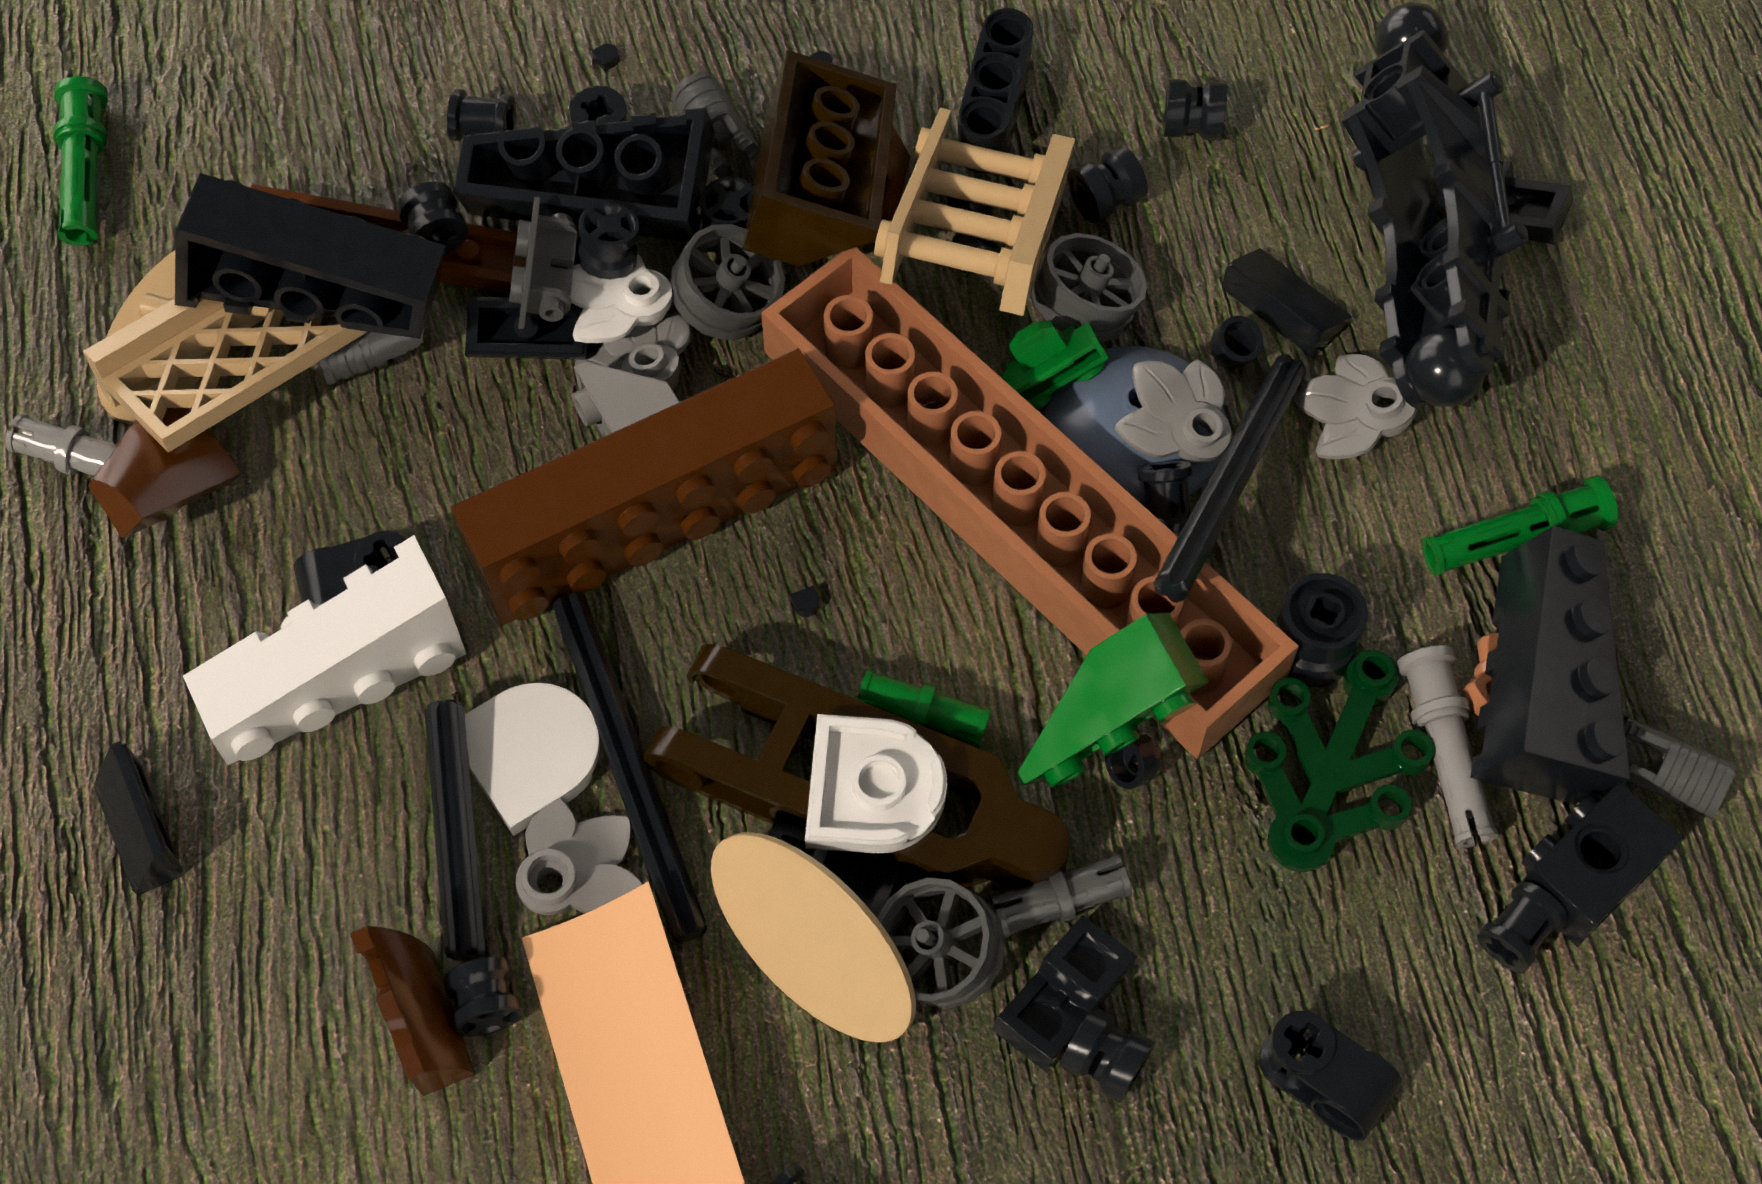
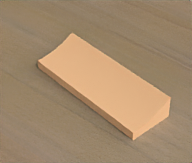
M649 881L583 915L522 937L592 1183L745 1184Z

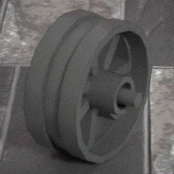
M733 224L711 225L696 232L672 267L669 281L673 295V305L683 319L702 334L721 340L743 339L758 331L762 325L761 312L783 296L785 283L781 261L768 259L762 255L743 250L746 229ZM703 252H716L718 265L704 255ZM688 264H691L707 277L692 279ZM751 272H753L760 283L747 280ZM745 296L764 301L763 308L754 312ZM732 304L736 312L726 310L725 308Z
M1073 233L1060 236L1049 246L1043 263L1039 267L1031 295L1035 307L1046 321L1051 320L1059 331L1072 324L1077 329L1083 323L1089 321L1102 343L1117 339L1127 330L1134 313L1140 308L1145 299L1147 283L1143 270L1137 262L1118 245L1096 235Z
M928 877L908 883L887 899L877 917L897 949H915L920 953L907 968L913 985L934 962L938 993H924L914 989L916 1002L929 1007L951 1009L971 1003L991 987L1002 967L1006 942L1000 918L987 900L952 880ZM945 894L937 922L931 921L921 903L926 899ZM960 897H962L973 906L979 916L951 929ZM909 913H911L917 922L911 936H898L899 930ZM983 932L980 956L977 959L965 952L966 945L964 939ZM962 962L973 968L964 980L954 988L952 987L951 965Z

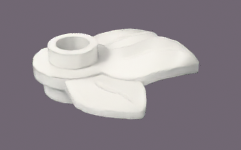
M638 254L637 264L633 271L622 278L612 280L599 279L589 275L581 268L580 264L573 265V268H567L573 270L571 302L583 308L573 331V338L578 342L605 343L623 339L635 326H651L661 321L673 301L669 280L655 270L646 269L642 258Z

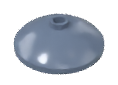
M1119 346L1108 348L1105 351L1109 359L1105 361L1103 369L1095 377L1084 382L1072 380L1052 392V397L1046 405L1045 418L1146 508L1144 482L1138 480L1137 467L1155 462L1186 460L1182 459L1177 453L1163 458H1153L1145 455L1126 443L1115 431V425L1119 420L1140 409L1130 403L1131 401H1139L1133 384L1131 370L1137 362L1162 361L1174 366L1183 373L1190 363L1172 353L1151 347ZM1223 405L1221 411H1222V412L1225 414V416H1226L1225 408H1224V405ZM1193 423V428L1199 435H1211L1205 427ZM1222 455L1210 462H1191L1192 475L1188 477L1189 495L1197 491L1209 480Z

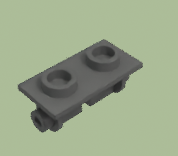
M534 197L531 221L519 219L515 256L526 257L525 267L513 266L509 302L521 304L519 329H524L526 312L539 314L542 319L555 322L561 320L564 314L571 308L570 296L573 270L551 267V265L573 268L579 232L578 227L574 224L572 217L564 213H556L551 217L538 215L540 197Z

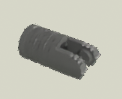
M704 71L697 72L684 78L676 85L671 95V101L679 115L685 114L687 109L707 108L715 131L710 166L718 179L728 177L733 173L729 160L718 146L728 143L735 137L734 141L743 154L748 155L751 159L759 155V145L714 74Z
M374 332L365 333L319 361L327 385L334 384L341 379L351 378L358 373L368 372L375 367L380 368L385 366L384 361L406 354L408 350L414 351V348H419V345L424 343L423 332L420 339Z
M1623 715L1625 738L1663 752L1654 773L1635 765L1633 761L1628 759L1630 780L1628 782L1712 819L1728 792L1736 773L1737 765Z

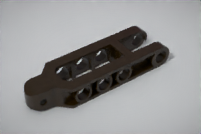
M702 645L688 671L687 679L691 684H694L696 680L708 691L740 704L741 712L775 725L758 760L672 726L658 728L643 758L648 763L650 769L674 784L774 825L776 819L806 828L811 782L783 770L799 737L802 736L812 740L816 732L817 714L900 721L916 729V733L929 742L937 754L941 756L946 768L947 789L978 801L979 806L967 832L948 839L930 831L917 843L899 851L890 853H853L902 867L907 880L910 882L928 877L948 879L966 889L987 881L1019 889L1033 883L1048 881L1049 877L1060 871L1065 873L1071 845L1067 827L1062 819L1052 812L1018 798L1000 757L721 645Z

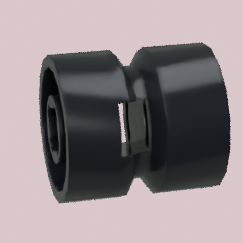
M1329 573L1309 574L1297 580L1286 592L1276 626L1299 646L1288 678H1296L1307 687L1328 686L1341 679L1348 663L1355 655L1357 645L1366 628L1369 615L1366 600L1359 589L1345 578Z

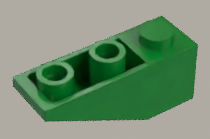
M1170 613L1145 614L1090 649L1017 772V776L1023 786L1047 781L1051 788L1058 787L1082 774L1086 768L1081 760L1101 749L1104 756H1107L1136 741L1140 736L1135 727L1155 716L1158 722L1161 723L1179 715L1194 705L1195 702L1190 694L1209 683Z

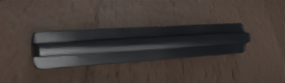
M441 700L427 704L424 713L444 954L447 958L455 961H466L481 957L484 954L485 941L465 715L463 706L455 700Z

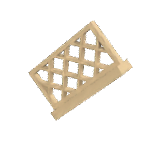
M174 298L87 348L83 353L104 396L115 407L121 404L169 453L364 335L367 331L342 328L339 323L337 325L320 326L323 318L322 315L312 319L309 324L305 323L304 326L279 327L282 316H285L282 310L253 306L250 315L225 312L224 302L200 299L197 307L192 308L175 305ZM265 319L263 327L250 328ZM298 344L297 349L284 357H269L272 345ZM231 346H256L252 357L227 358ZM213 350L209 359H198ZM220 376H245L244 381L232 388L216 389ZM179 377H203L199 389L174 390ZM159 382L157 390H146ZM167 408H192L189 414L169 426L162 422Z

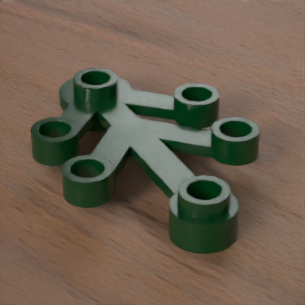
M1364 650L1354 655L1348 663L1343 676V688L1348 695V699L1326 750L1307 711L1310 702L1308 687L1296 678H1283L1274 684L1268 699L1269 711L1276 719L1282 721L1310 782L1302 805L1282 768L1287 750L1281 737L1275 733L1263 731L1254 734L1248 741L1244 752V763L1249 771L1258 776L1276 816L1268 831V846L1276 861L1289 870L1296 872L1315 871L1329 861L1336 842L1377 828L1395 830L1404 824L1411 811V799L1405 790L1396 785H1383L1375 790L1368 804L1327 815L1336 794L1399 773L1408 775L1419 774L1427 768L1433 757L1434 745L1430 737L1419 730H1406L1398 735L1393 746L1350 760L1372 708L1386 703L1391 698L1398 683L1399 672L1397 665L1384 652ZM1373 667L1382 672L1384 678L1371 679L1365 675L1362 668ZM1282 693L1293 694L1298 698L1300 705L1287 707L1279 701L1278 696ZM1413 745L1422 752L1423 758L1419 760L1409 759L1403 754L1401 747ZM1267 747L1275 753L1276 759L1271 762L1262 761L1256 757L1254 749ZM1381 800L1393 801L1399 807L1400 814L1390 816L1383 813L1378 806V802ZM1298 828L1304 829L1312 834L1314 842L1309 845L1299 844L1293 839L1291 831Z

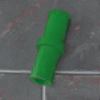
M867 669L857 696V700L958 741L973 745V747L978 749L992 710L936 693L938 687L936 685L925 682L921 688L875 673L871 669Z

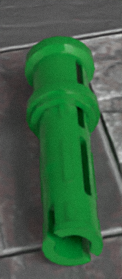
M71 76L57 82L54 88L55 101L60 106V119L53 127L54 142L61 150L58 238L69 245L86 246L92 244L93 239L97 240L98 153L102 151L107 143V130L102 125V109L108 103V91L101 82L93 78Z
M1595 475L1586 478L1582 486L1556 495L1549 490L1536 494L1535 498L1531 499L1528 507L1485 519L1434 537H1425L1422 540L1423 556L1431 573L1439 576L1446 571L1512 551L1553 525L1576 533L1594 527L1605 531L1616 527L1618 523L1617 503L1609 484L1603 477Z

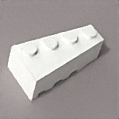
M415 535L395 546L394 549L399 558L373 573L371 568L365 564L344 577L343 579L348 589L327 602L314 604L308 599L288 611V616L281 624V630L273 635L268 636L266 633L255 631L183 675L210 739L227 766L239 760L248 761L259 758L269 752L274 744L299 732L319 730L328 725L335 715L361 703L372 704L388 697L395 687L421 675L433 676L448 669L456 659L466 655L447 599Z

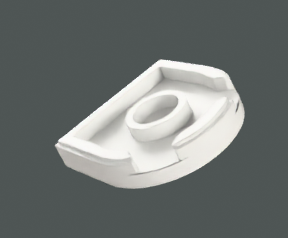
M547 683L522 684L499 693L464 714L469 770L513 836L526 829L532 817L539 810L558 798L566 804L577 797L589 785L599 758L600 735L591 710L573 692Z
M817 714L805 834L806 848L864 853H890L910 847L923 839L940 819L947 794V774L944 761L931 744L917 734L916 729L900 721Z

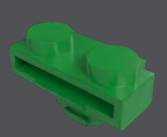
M1051 320L1035 321L1016 333V336L1009 344L1015 359L1005 364L1007 371L999 376L1034 408L1040 410L1050 401L1052 392L1072 380L1084 382L1095 377L1103 369L1105 361L1109 357L1089 321H1086L1077 329L1072 324L1060 332L1057 331Z

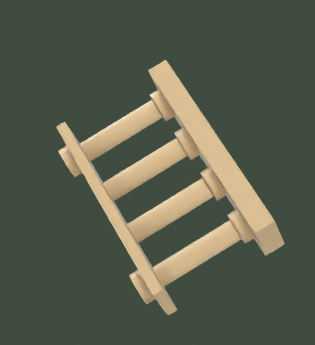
M940 108L932 128H921L914 161L917 163L892 221L882 220L880 223L874 248V256L883 257L880 282L892 285L904 256L994 277L993 284L1004 286L999 311L1024 316L1066 189L1076 139L1053 134L1046 155L1035 153L1034 159L947 139L951 110ZM942 162L1026 181L1028 184H1024L1023 189L939 169ZM931 192L1017 212V215H1013L1012 220H1007L927 201V198ZM921 224L1006 244V246L1001 248L1000 253L913 232L916 225Z

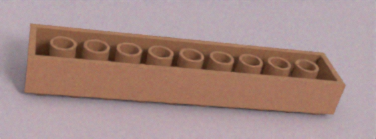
M857 247L840 252L761 312L765 353L773 360L799 348L832 400L835 407V419L1086 656L1091 648L1143 615L1170 613L1209 683L1190 694L1195 702L1193 706L1159 724L1197 760L1270 695L1277 681L1288 678L1299 646L1206 562L1185 600L1174 603L1167 596L1158 595L1154 589L1153 582L1178 537L895 281H893L892 285L880 282L882 270ZM1153 716L1152 718L1158 722L1157 718Z

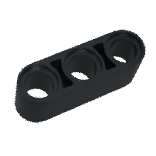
M1014 8L998 9L990 13L982 24L959 109L957 139L959 142L1009 153L1031 63L1033 23L1022 11ZM966 168L967 170H970L975 173H988L975 169Z

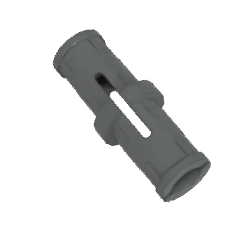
M1119 854L1112 855L1110 858L1065 873L1060 871L1049 877L1048 881L1033 883L1016 890L990 896L992 909L1000 918L1004 937H1010L1011 934L1056 919H1060L1064 924L1076 920L1075 914L1077 912L1122 897L1132 896V888L1125 867H1120L1123 866V862Z

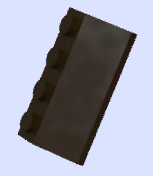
M790 50L786 51L767 106L743 250L762 255L768 259L803 266L876 240L881 223L897 84Z

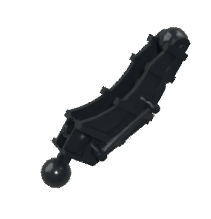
M1408 2L1393 7L1381 20L1375 33V46L1379 57L1356 70L1355 78L1363 86L1361 101L1343 112L1341 122L1358 147L1353 152V161L1358 168L1368 171L1376 201L1369 204L1367 215L1385 239L1386 284L1376 290L1374 301L1385 313L1388 339L1380 343L1379 355L1393 369L1396 385L1402 397L1413 408L1419 409L1427 404L1437 407H1451L1461 405L1477 394L1485 376L1493 372L1494 362L1504 357L1505 344L1501 341L1503 318L1509 315L1510 304L1499 293L1502 259L1504 254L1528 242V231L1520 222L1515 221L1511 223L1502 168L1503 157L1493 97L1504 90L1501 77L1497 73L1490 71L1468 84L1444 55L1449 45V36L1442 15L1428 4ZM1426 134L1437 165L1434 168L1433 179L1443 189L1447 217L1441 221H1438L1419 139Z

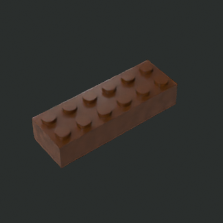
M797 348L450 506L470 567L499 623L503 626L514 620L531 619L543 612L548 604L561 596H567L573 592L585 593L598 587L606 577L631 565H646L655 560L663 550L686 539H701L712 533L720 523L742 513L752 514L759 512L769 506L776 497L797 487L808 488L820 483L831 471L837 469L835 407L804 355Z

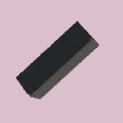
M1261 248L1234 259L1226 266L1222 289L1312 358L1351 321L1352 316Z
M468 297L466 357L587 360L589 343L578 342L573 338L574 327L583 308L576 306L572 302L570 310L564 314L561 320L555 322L546 321L539 314L526 312L524 329H519L521 304L509 302V297Z
M121 741L111 744L94 784L95 792L132 891L139 895L182 877L180 872L183 870L143 766L126 743L123 744Z

